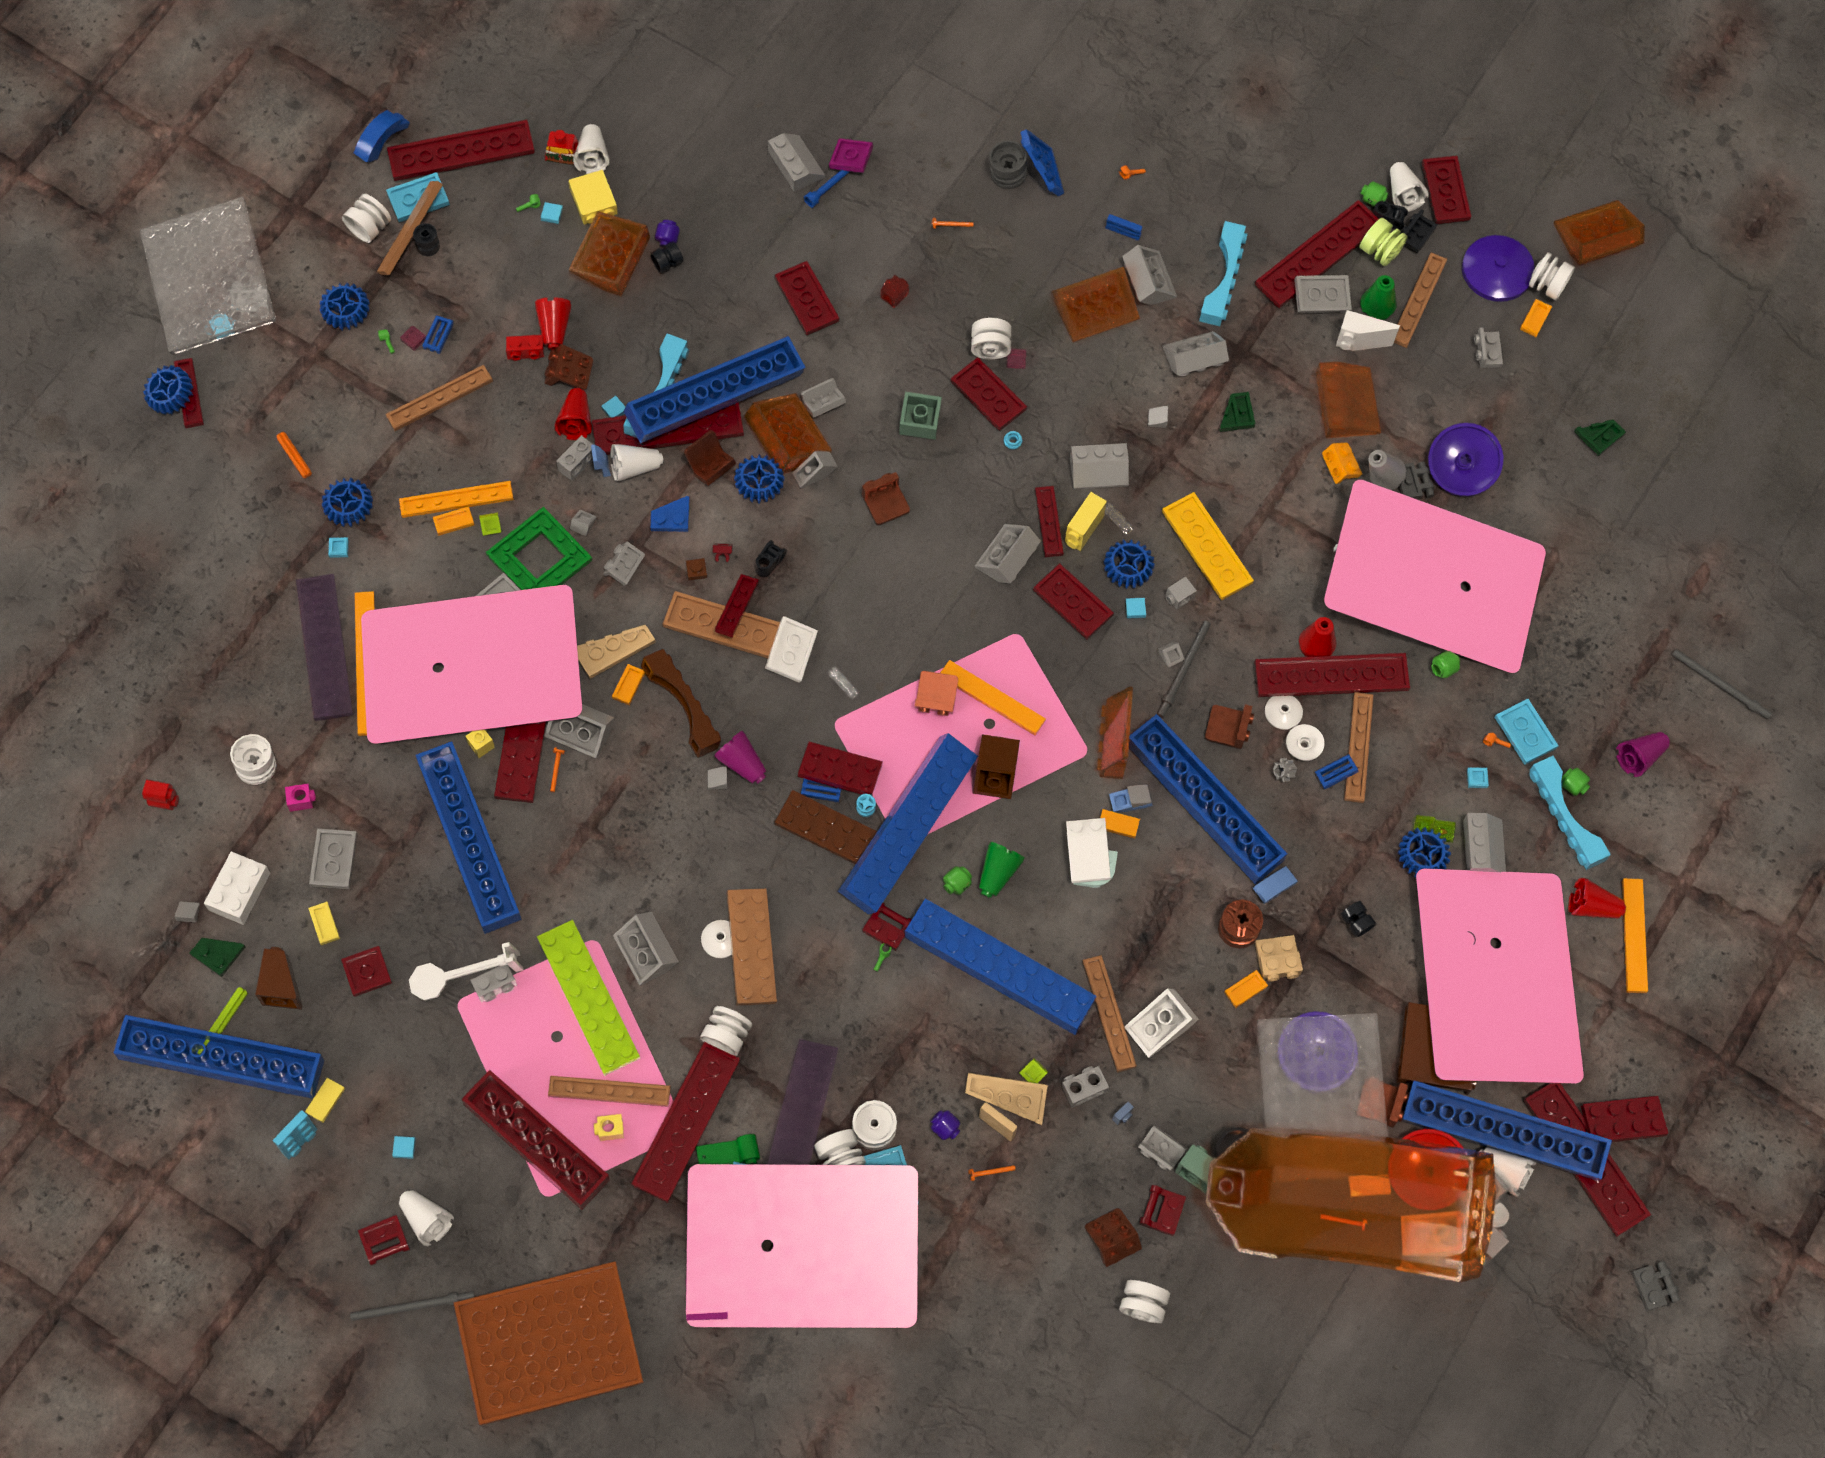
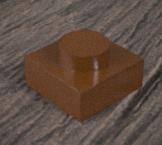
M705 558L686 561L689 581L707 578Z

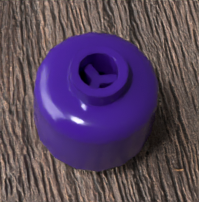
M663 220L658 223L655 240L660 243L661 247L672 241L677 244L680 228L676 225V222Z
M940 1110L930 1121L932 1123L931 1130L942 1140H947L948 1138L953 1140L960 1133L958 1129L960 1121L948 1110L944 1112Z

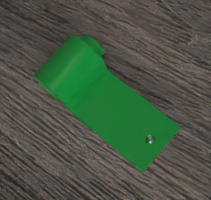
M755 1134L743 1135L734 1141L696 1146L699 1164L733 1165L734 1161L756 1165L757 1161L761 1159Z

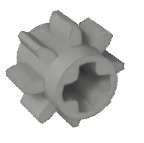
M1280 758V762H1274L1273 772L1276 780L1289 782L1290 778L1296 777L1297 767L1293 763L1294 760Z

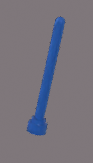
M840 170L817 191L807 193L804 196L806 204L811 208L819 203L820 197L850 171Z

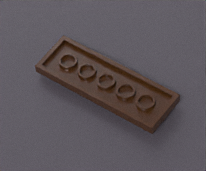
M794 790L790 793L774 822L776 826L855 865L877 833L876 830Z

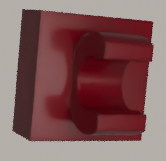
M714 543L713 553H717L715 555L716 562L719 561L721 554L726 556V562H728L730 559L729 554L733 552V544Z

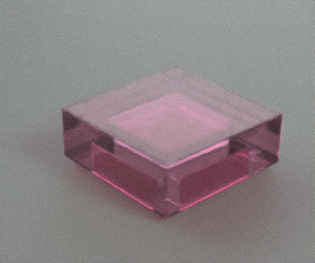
M413 325L400 337V340L413 351L426 339V335Z
M1011 349V353L1007 356V368L1025 369L1026 350Z

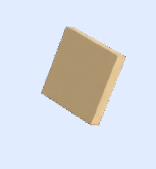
M987 1102L983 1104L980 1109L979 1118L1011 1142L1016 1135L1017 1125Z

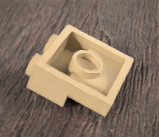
M1294 935L1255 941L1260 972L1264 980L1268 979L1269 982L1279 980L1281 977L1293 979L1301 975L1303 968L1300 954L1297 952Z

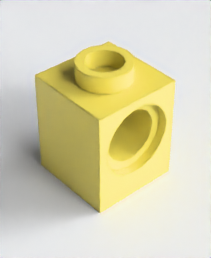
M485 729L472 731L465 736L468 745L478 758H481L495 748L492 738Z
M622 1115L597 1117V1123H594L595 1136L599 1135L600 1141L623 1139ZM607 1124L614 1125V1129L610 1132L603 1130Z

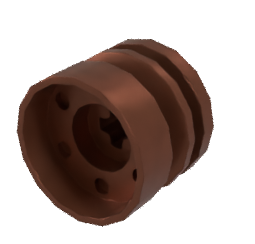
M1235 900L1228 904L1219 922L1218 930L1221 939L1230 947L1237 949L1247 948L1252 945L1262 929V912L1256 904L1248 900ZM1241 919H1244L1243 924L1240 923Z

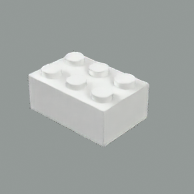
M230 852L204 902L208 911L244 925L270 875V871L266 865Z

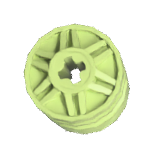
M1382 217L1366 233L1360 248L1368 255L1377 251L1374 259L1376 261L1380 260V264L1386 266L1400 253L1408 236L1404 233L1400 234L1399 229L1391 232L1393 225Z

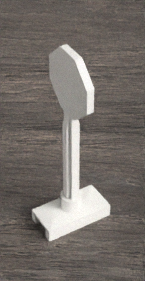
M510 942L502 944L504 954L448 972H444L431 963L417 966L409 979L411 993L427 1001L439 997L448 980L497 966L508 965L515 972L523 971V966L516 961L517 956H520V952Z

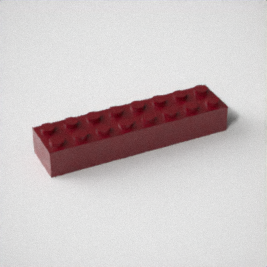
M491 1070L462 1098L463 1105L581 1210L610 1181L609 1175Z

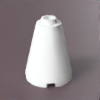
M593 124L586 125L583 128L573 157L574 166L579 171L581 169L586 171V174L599 170L604 171L606 166L609 165V155L601 130L597 125Z
M1397 162L1390 168L1393 204L1403 206L1408 211L1421 207L1425 203L1424 199L1426 196L1428 198L1427 188L1405 163Z
M613 444L611 446L610 458H613L611 469L614 480L622 481L658 469L660 464H663L662 453H659L656 449Z
M1486 1147L1485 1150L1481 1149L1476 1157L1477 1160L1484 1158L1509 1189L1508 1192L1515 1197L1520 1195L1517 1192L1519 1188L1524 1189L1534 1170L1531 1168V1165L1536 1164L1531 1159Z
M414 1190L405 1191L400 1196L399 1206L418 1240L424 1246L431 1245L429 1242L432 1240L439 1241L450 1230L452 1226L450 1221L451 1219L454 1220V1217L449 1211Z

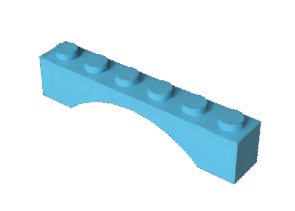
M1228 221L1224 223L1219 246L1226 261V274L1220 285L1205 297L1199 319L1200 322L1220 326L1221 321L1226 320L1228 310L1225 309V306L1230 304L1232 294H1229V290L1234 289L1236 279H1233V275L1238 273L1240 266L1237 263V259L1242 258L1244 250L1240 247L1241 244H1245L1248 235L1244 233L1246 228L1244 225Z
M668 333L666 334L660 347V358L663 364L662 377L655 391L675 383L674 377L682 369L681 362L689 354L686 340ZM626 418L623 425L624 433L637 438L630 422Z
M1551 756L1533 764L1529 771L1530 778L1539 787V793L1547 801L1550 813L1553 816L1555 815L1558 820V826L1566 834L1569 846L1575 850L1578 862L1586 870L1605 862L1611 854L1603 840L1584 829L1572 817L1566 807L1561 787L1563 771L1555 757Z

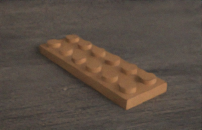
M677 591L674 592L663 621L664 628L761 657H769L780 622L745 612L732 638L715 632V627L724 611V605Z
M767 889L728 890L727 902L736 1006L776 1004Z

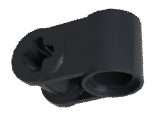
M1379 201L1376 203L1372 213L1378 219L1383 217L1393 225V229L1401 230L1404 227V218L1408 215V210L1403 206Z
M770 540L756 558L755 571L757 575L768 577L777 565L782 562L787 554V549H781L774 544V541ZM761 564H766V565H768V566H767V567H761L760 565H761Z

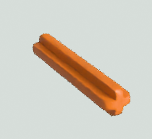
M285 432L276 436L277 440L303 478L311 476V470Z

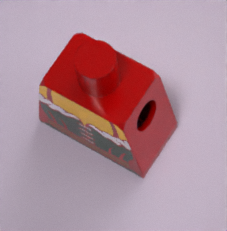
M563 130L551 131L546 147L545 161L574 165L573 157L578 145L576 136L565 133Z

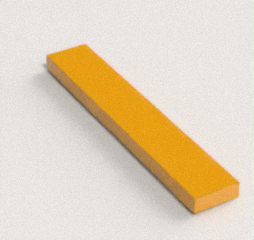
M511 481L400 498L399 502L402 518L462 509L468 506L474 507L511 501L514 498Z
M951 660L947 662L940 672L957 676V688L1035 736L1046 721V718Z
M1623 878L1622 895L1626 905V912L1623 918L1627 993H1647L1643 879Z

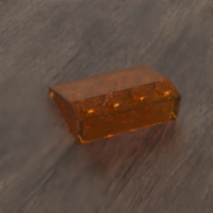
M1618 200L1554 221V225L1570 255L1580 265L1644 244L1645 225Z
M598 211L569 268V272L604 291L622 296L650 239L647 225Z
M1119 267L1052 290L1057 309L1072 342L1140 319L1124 267Z
M1343 362L1319 363L1316 378L1326 438L1381 434L1370 367Z
M796 393L753 402L745 414V418L771 459L774 458V464L779 463L778 468L782 469L783 473L795 471L815 451L832 452L829 444Z
M1128 687L1106 700L1105 706L1102 705L1101 717H1104V723H1100L1099 734L1103 735V740L1099 741L1098 752L1101 753V759L1097 760V770H1100V777L1123 779L1128 761L1133 687Z

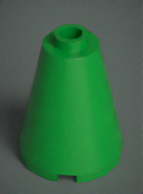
M1380 276L1364 292L1360 302L1363 313H1366L1369 317L1386 320L1395 312L1397 306L1395 283L1390 276Z
M990 842L988 845L979 889L982 890L981 894L988 898L999 894L1025 859V857L1017 852L1006 849L1007 847L994 842Z

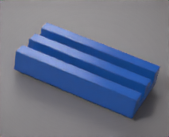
M1109 214L1106 229L1139 241L1142 233L1141 225Z
M436 315L422 345L423 349L427 350L428 348L430 351H436L440 354L454 325L453 320ZM439 321H441L442 323L431 345L429 343L434 335V332L439 324ZM446 323H448L447 326H446V328H445V331H444V333H443V335H442V337H441V339H440V341H439V338H440V336H441V334H442V332H443V330H444V327H445Z
M1348 754L1315 771V774L1325 790L1359 771ZM1349 761V764L1322 777L1323 774Z
M803 779L801 794L809 798L839 802L841 789L824 787L829 785ZM806 789L836 793V796L806 791Z

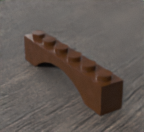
M664 649L645 656L641 668L650 682L668 690L683 706L690 727L688 743L699 758L717 750L721 742V736L712 727L710 718L702 711L700 702L695 700L690 686L683 681L682 674L673 665L671 656L666 654Z

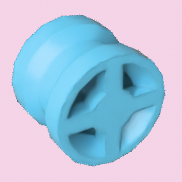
M863 794L858 797L856 803L858 814L862 817H870L874 814L876 801L873 796Z

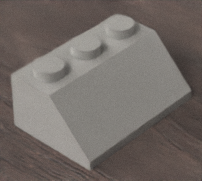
M783 133L768 140V152L794 192L825 178V174L799 135Z
M1137 245L1122 256L1125 262L1124 266L1130 275V282L1134 286L1136 297L1140 302L1153 305L1177 297L1160 251Z
M1214 331L1163 345V350L1171 370L1179 376H1186L1192 371L1206 370V367L1221 366L1224 362L1229 361L1226 340Z
M1127 443L1071 446L1070 463L1073 490L1129 486Z
M1004 524L975 567L998 582L1011 584L1021 568L1025 566L1028 558L1036 550L1041 540L1029 526Z
M582 704V712L579 716L548 721L544 737L597 758L609 736L614 717Z
M1467 813L1463 820L1466 870L1506 872L1502 819L1488 813Z
M652 912L636 914L613 935L639 986L667 973L679 962Z

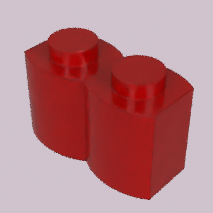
M146 780L142 795L147 801L148 806L173 810L178 805L179 796L171 784Z

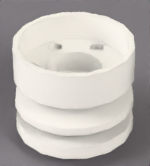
M362 194L359 200L354 203L355 207H350L344 213L342 220L356 237L364 242L371 243L379 234L378 229L383 230L385 225L391 221V216L375 198L368 194Z
M1548 252L1534 269L1529 286L1533 288L1537 282H1540L1537 291L1547 286L1546 296L1556 301L1571 278L1575 267L1567 262L1557 267L1559 258L1555 257L1552 263H1550L1552 254Z
M255 734L242 736L235 741L231 748L230 756L238 777L243 782L252 785L262 784L271 779L276 771L277 764L269 742L264 737Z
M715 1006L713 1009L714 1015L709 1017V1020L714 1025H706L700 1039L727 1053L738 1056L743 1046V1041L739 1037H747V1031L751 1029L752 1023L734 1010Z
M852 1129L831 1134L814 1145L818 1158L820 1160L828 1159L822 1165H864L866 1163L864 1156H860L862 1154L861 1149H852L858 1144Z

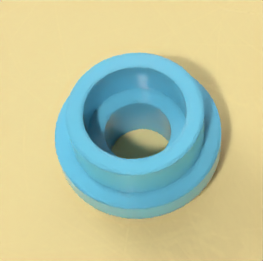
M1016 431L1007 433L1004 437L1005 446L1009 449L1019 448L1022 444V436Z

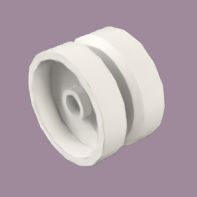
M984 318L972 324L973 339L971 341V352L975 356L995 360L1004 358L1011 353V325L1007 321L998 318Z
M873 1100L865 1102L858 1107L853 1116L852 1130L859 1145L865 1149L879 1150L888 1146L895 1138L897 1120L894 1111L889 1105Z
M1128 1280L1124 1290L1128 1297L1122 1298L1119 1310L1130 1317L1142 1321L1162 1323L1166 1311L1161 1306L1168 1304L1170 1293L1159 1286L1147 1282Z

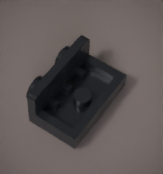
M1422 209L1418 214L1414 213L1412 215L1409 226L1405 225L1400 234L1404 233L1408 236L1404 246L1417 254L1437 228L1436 223L1423 216L1424 210Z

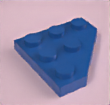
M1025 129L1020 132L1022 136L1021 144L1028 152L1035 168L1045 181L1048 190L1057 196L1064 194L1052 148L1029 130Z

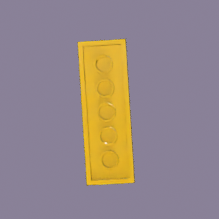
M1194 492L1162 509V513L1221 600L1253 584L1254 580Z

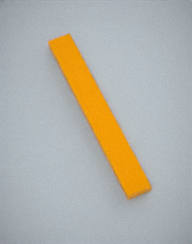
M374 591L355 593L358 736H367L361 618L365 612L375 610Z

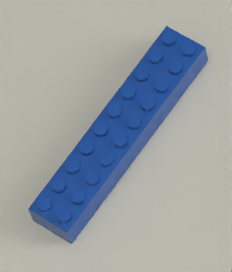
M787 336L628 402L624 413L640 443H643L801 376L806 367L791 339Z
M1157 714L1128 737L1127 747L1255 885L1284 862L1287 853Z
M949 733L940 736L838 892L867 914L876 913L978 758V755Z
M451 741L415 755L484 934L522 920L453 742Z
M924 899L905 930L906 939L1074 1035L1077 1034L1095 1003L1096 995L927 899Z
M129 1015L124 1017L113 1052L119 1060L312 1099H314L324 1064L322 1055L318 1053ZM205 1040H210L207 1046L203 1044ZM204 1049L201 1054L197 1053L198 1050Z
M1417 1081L1412 1083L1402 1122L1426 1129L1443 1131L1455 1138L1528 1158L1535 1162L1597 1181L1602 1179L1612 1140Z

